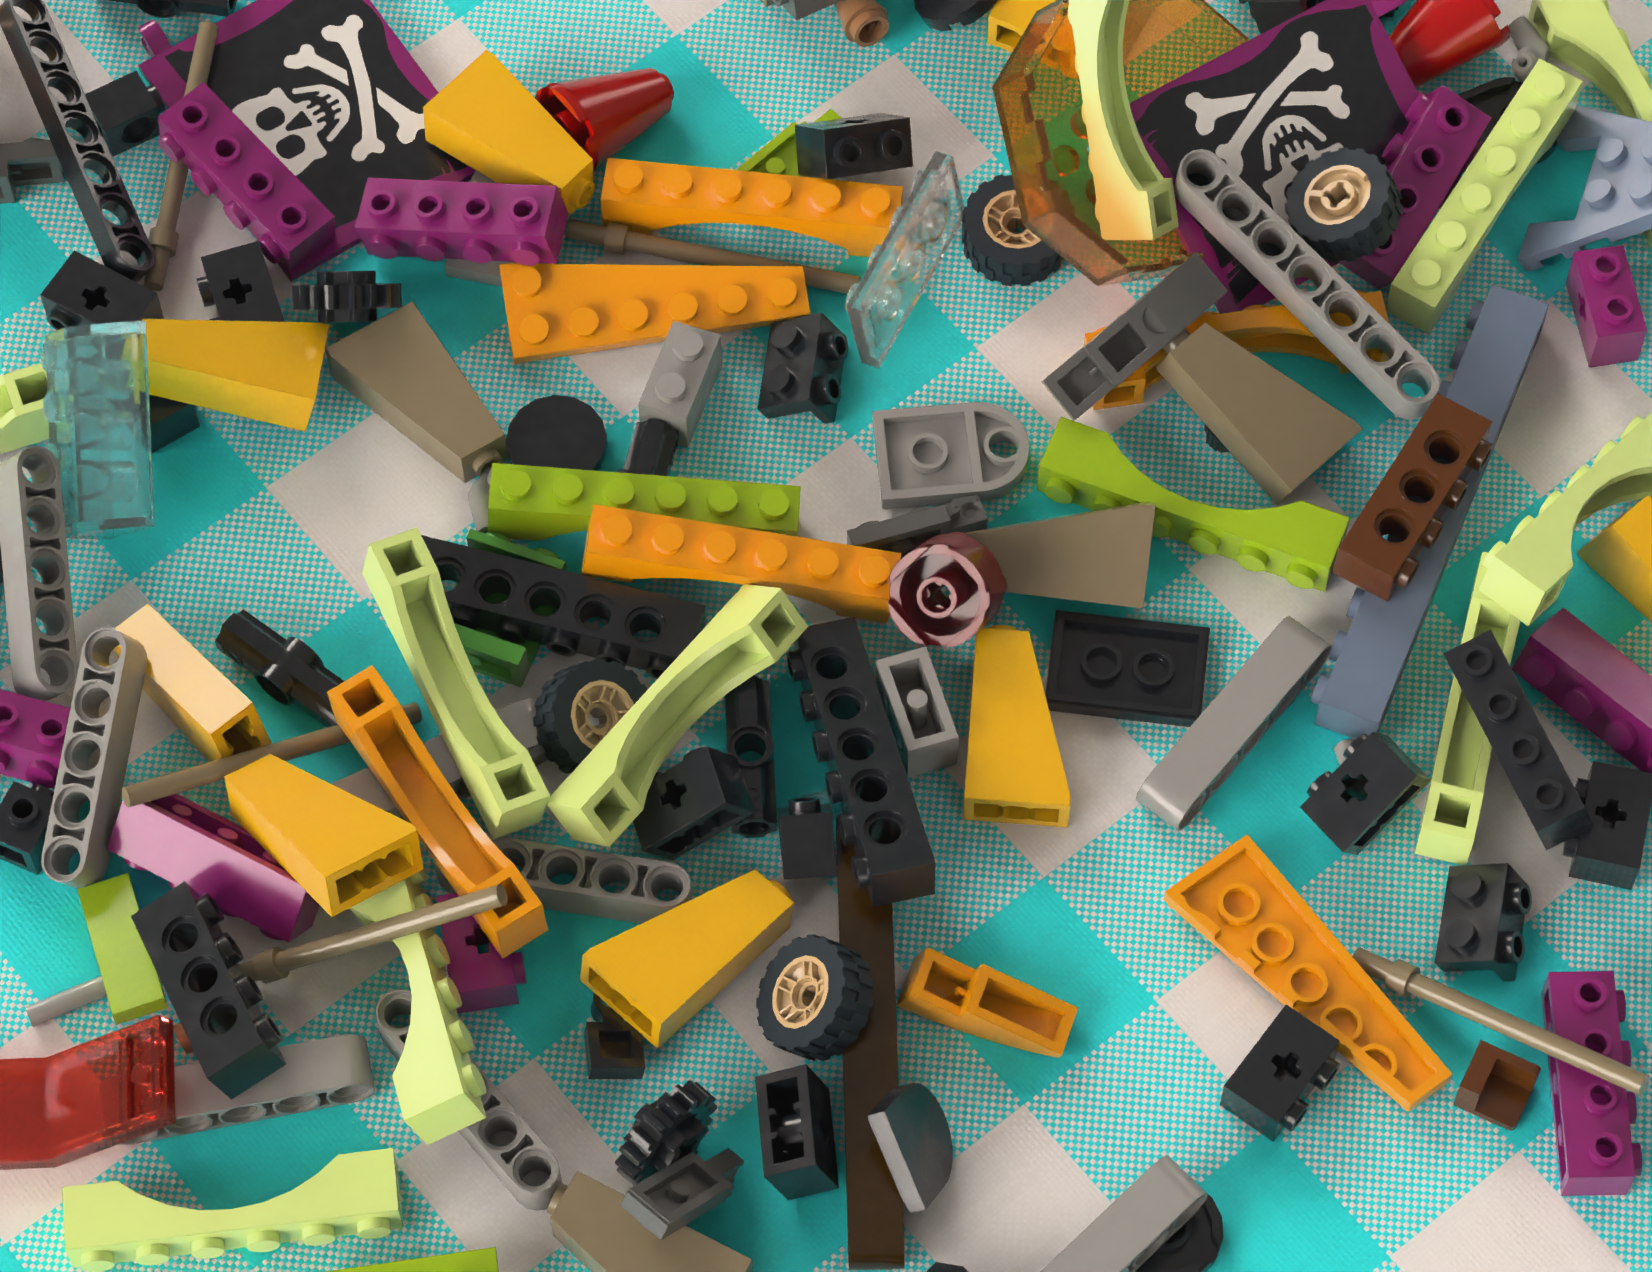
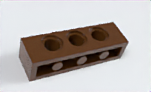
M1437 393L1339 546L1333 573L1387 602L1397 586L1406 589L1419 567L1420 561L1415 559L1423 546L1431 549L1441 534L1445 522L1440 520L1445 510L1447 507L1456 510L1469 487V483L1464 480L1472 468L1479 472L1488 460L1494 444L1487 441L1492 421ZM1443 457L1448 459L1451 464H1440L1432 458ZM1408 496H1420L1427 502L1415 503L1408 499ZM1392 534L1400 537L1403 541L1394 543L1387 541L1382 536Z

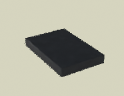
M1056 610L1045 694L1049 711L1190 727L1201 715L1210 628Z

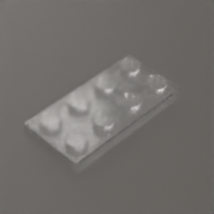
M935 151L926 168H921L917 172L913 181L912 192L905 205L899 206L895 210L891 219L890 231L882 245L877 244L873 248L869 257L867 271L860 283L853 284L848 292L845 308L849 314L853 338L856 340L861 363L880 368L962 223L964 203L953 156Z

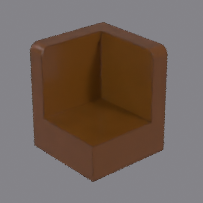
M1481 1040L1459 1086L1453 1105L1512 1131L1516 1128L1541 1068L1534 1063Z

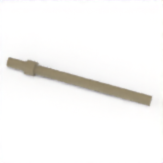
M202 21L199 24L184 96L202 82L207 85L219 29L218 25L213 22ZM170 159L156 227L151 228L148 240L153 249L155 261L154 265L145 274L143 286L152 291L163 290L169 258L175 256L179 234L175 230L189 169L181 160L175 163Z
M570 219L566 232L567 239L604 246V251L622 255L627 250L711 266H803L806 286L857 296L860 285V276L630 231L629 225L609 222L608 226Z
M416 702L402 706L411 724L421 722L422 714ZM337 724L122 787V797L125 805L129 808L225 780L224 776L268 754H272L284 761H289L351 742Z
M498 884L290 949L283 950L280 947H274L261 951L255 955L254 960L238 965L242 973H248L254 982L261 980L265 984L288 977L291 970L505 906L508 901L505 888Z
M1361 947L1352 956L1367 974L1384 981L1387 989L1402 996L1416 995L1641 1096L1648 1086L1649 1075L1420 974L1419 967L1401 959L1392 962Z

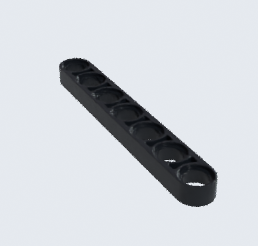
M4 0L0 6L1 28L101 259L109 269L138 283L154 265V252L49 11L42 0ZM13 6L23 9L30 15L32 21L21 18L15 12ZM31 46L42 50L48 56L50 62L38 58L32 52ZM48 87L58 89L66 97L67 102H62L50 93ZM66 127L72 128L81 134L85 143L74 140L68 134ZM84 168H88L99 175L103 184L92 181L85 174ZM102 209L112 212L119 219L121 225H115L107 220L102 214ZM120 250L130 253L137 260L139 267L128 264L121 257Z

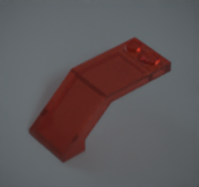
M156 1015L48 1057L0 1059V1170L55 1168L176 1124L173 1020Z

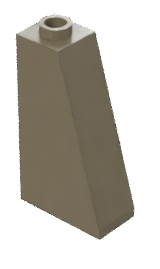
M413 301L325 348L330 374L337 383L464 483L477 476H481L486 469L492 467V463H503L508 460L504 432Z
M1206 323L1192 334L1185 328L1162 348L1168 355L1156 367L1157 371L1276 504H1279L1362 430L1356 421Z
M1142 502L965 532V534L982 543L994 555L1006 579V592L1143 608L1156 503Z
M579 1171L576 1172L569 1186L562 1183L557 1188L548 1206L547 1213L551 1214L550 1220L553 1236L591 1272H753L752 1259L687 1226L660 1240L620 1206L625 1197L624 1194Z

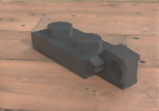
M978 495L953 498L951 503L932 508H917L906 515L880 522H865L857 528L847 530V545L901 553V558H903L932 537L951 532L965 533L987 529L988 519Z
M729 1148L707 1161H703L694 1152H691L631 1187L626 1192L620 1206L637 1219L645 1229L651 1231L662 1240L725 1202L735 1188L732 1185L735 1181L733 1178L738 1168L743 1165L744 1160Z

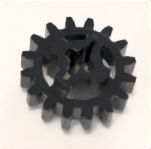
M376 271L317 272V285H292V309L318 310V322L376 321L377 308L402 307L401 283H376Z
M688 1080L683 1087L678 1084L671 1093L665 1092L657 1101L650 1105L646 1103L634 1116L636 1120L629 1133L624 1137L625 1143L619 1148L622 1154L615 1161V1164L618 1166L616 1171L635 1186L689 1153L694 1152L697 1155V1148L702 1138L709 1132L707 1126L713 1121L709 1116L717 1109V1105L714 1104L716 1098L698 1082L694 1083L692 1080Z

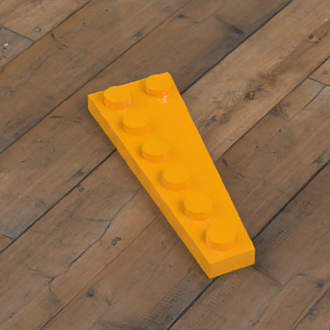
M519 263L499 264L514 364L664 342L673 321L718 334L771 326L772 322L811 315L803 266L536 264L526 266Z
M1248 834L1165 891L1164 901L1168 906L1284 1006L1287 1004L1340 1041L1337 1051L1407 1112L1451 1081L1453 1075L1451 1071Z

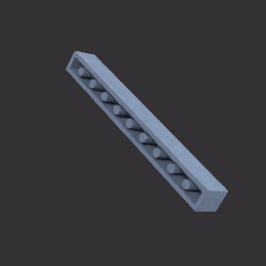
M1494 284L1491 285L1485 302L1475 300L1466 324V328L1473 330L1468 342L1459 339L1449 368L1456 370L1452 382L1442 380L1438 394L1492 421L1487 440L1494 444L1492 452L1542 332L1549 307L1548 303ZM1492 452L1483 468L1479 472L1472 468L1464 480L1469 483V487L1457 509L1452 510L1447 507L1440 518L1445 524L1434 546L1431 549L1423 546L1415 559L1420 561V564L1408 587L1404 589L1397 586L1388 602L1366 590L1356 588L1346 614L1347 617L1353 619L1348 633L1341 630L1338 631L1328 659L1336 662L1330 676L1323 673L1320 674L1312 694L1311 703L1319 705L1315 725L1355 739L1362 734L1369 736L1373 731L1379 733ZM1443 457L1432 458L1440 464H1451L1448 459ZM1408 496V499L1415 503L1427 502L1420 496ZM1388 534L1386 539L1394 543L1403 541L1400 537Z

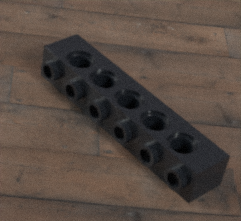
M421 535L439 570L441 581L452 580L458 583L455 589L445 592L454 623L473 630L480 628L496 632L499 638L511 643L522 644L526 640L535 641L546 645L550 651L562 656H574L578 653L596 659H605V662L609 663L616 661L623 664V668L630 666L646 670L650 676L658 679L705 628V605ZM495 592L508 596L504 602L499 604H490L484 601L486 596ZM542 605H552L558 609L555 614L547 617L539 616L533 612ZM593 617H600L608 621V624L600 629H590L583 623ZM641 630H652L658 634L654 640L642 642L633 637L635 633Z
M855 617L808 626L794 642V650L786 653L787 665L792 682L801 681L804 690L799 692L800 707L804 721H813L816 731L812 732V743L817 762H826L829 772L825 773V784L830 803H839L843 813L838 814V825L844 846L853 844L856 856L851 857V865L855 883L858 888L866 887L872 907L935 894L936 862Z

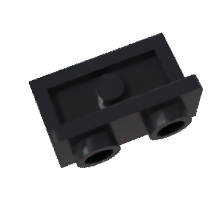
M823 313L771 323L757 408L767 419L811 411L824 424L835 422L837 405L841 399V378L844 359L848 354L846 335Z
M1509 863L1449 866L1434 962L1443 972L1493 970L1502 981H1515L1518 963L1524 957L1525 946L1522 932L1525 914H1528L1531 909L1532 897L1528 884Z

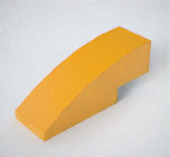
M928 947L913 958L896 1005L958 1031L1002 1045L1059 1058L1063 1054L1078 1011V1007L983 963L974 969Z

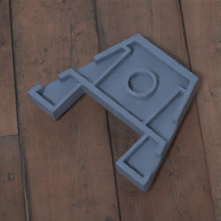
M1576 106V110L1556 141L1564 152L1597 149L1575 219L1530 223L1528 225L1518 256V261L1526 271L1542 268V260L1561 253L1566 259L1573 257L1575 251H1582L1586 244L1607 237L1613 243L1652 229L1651 121Z

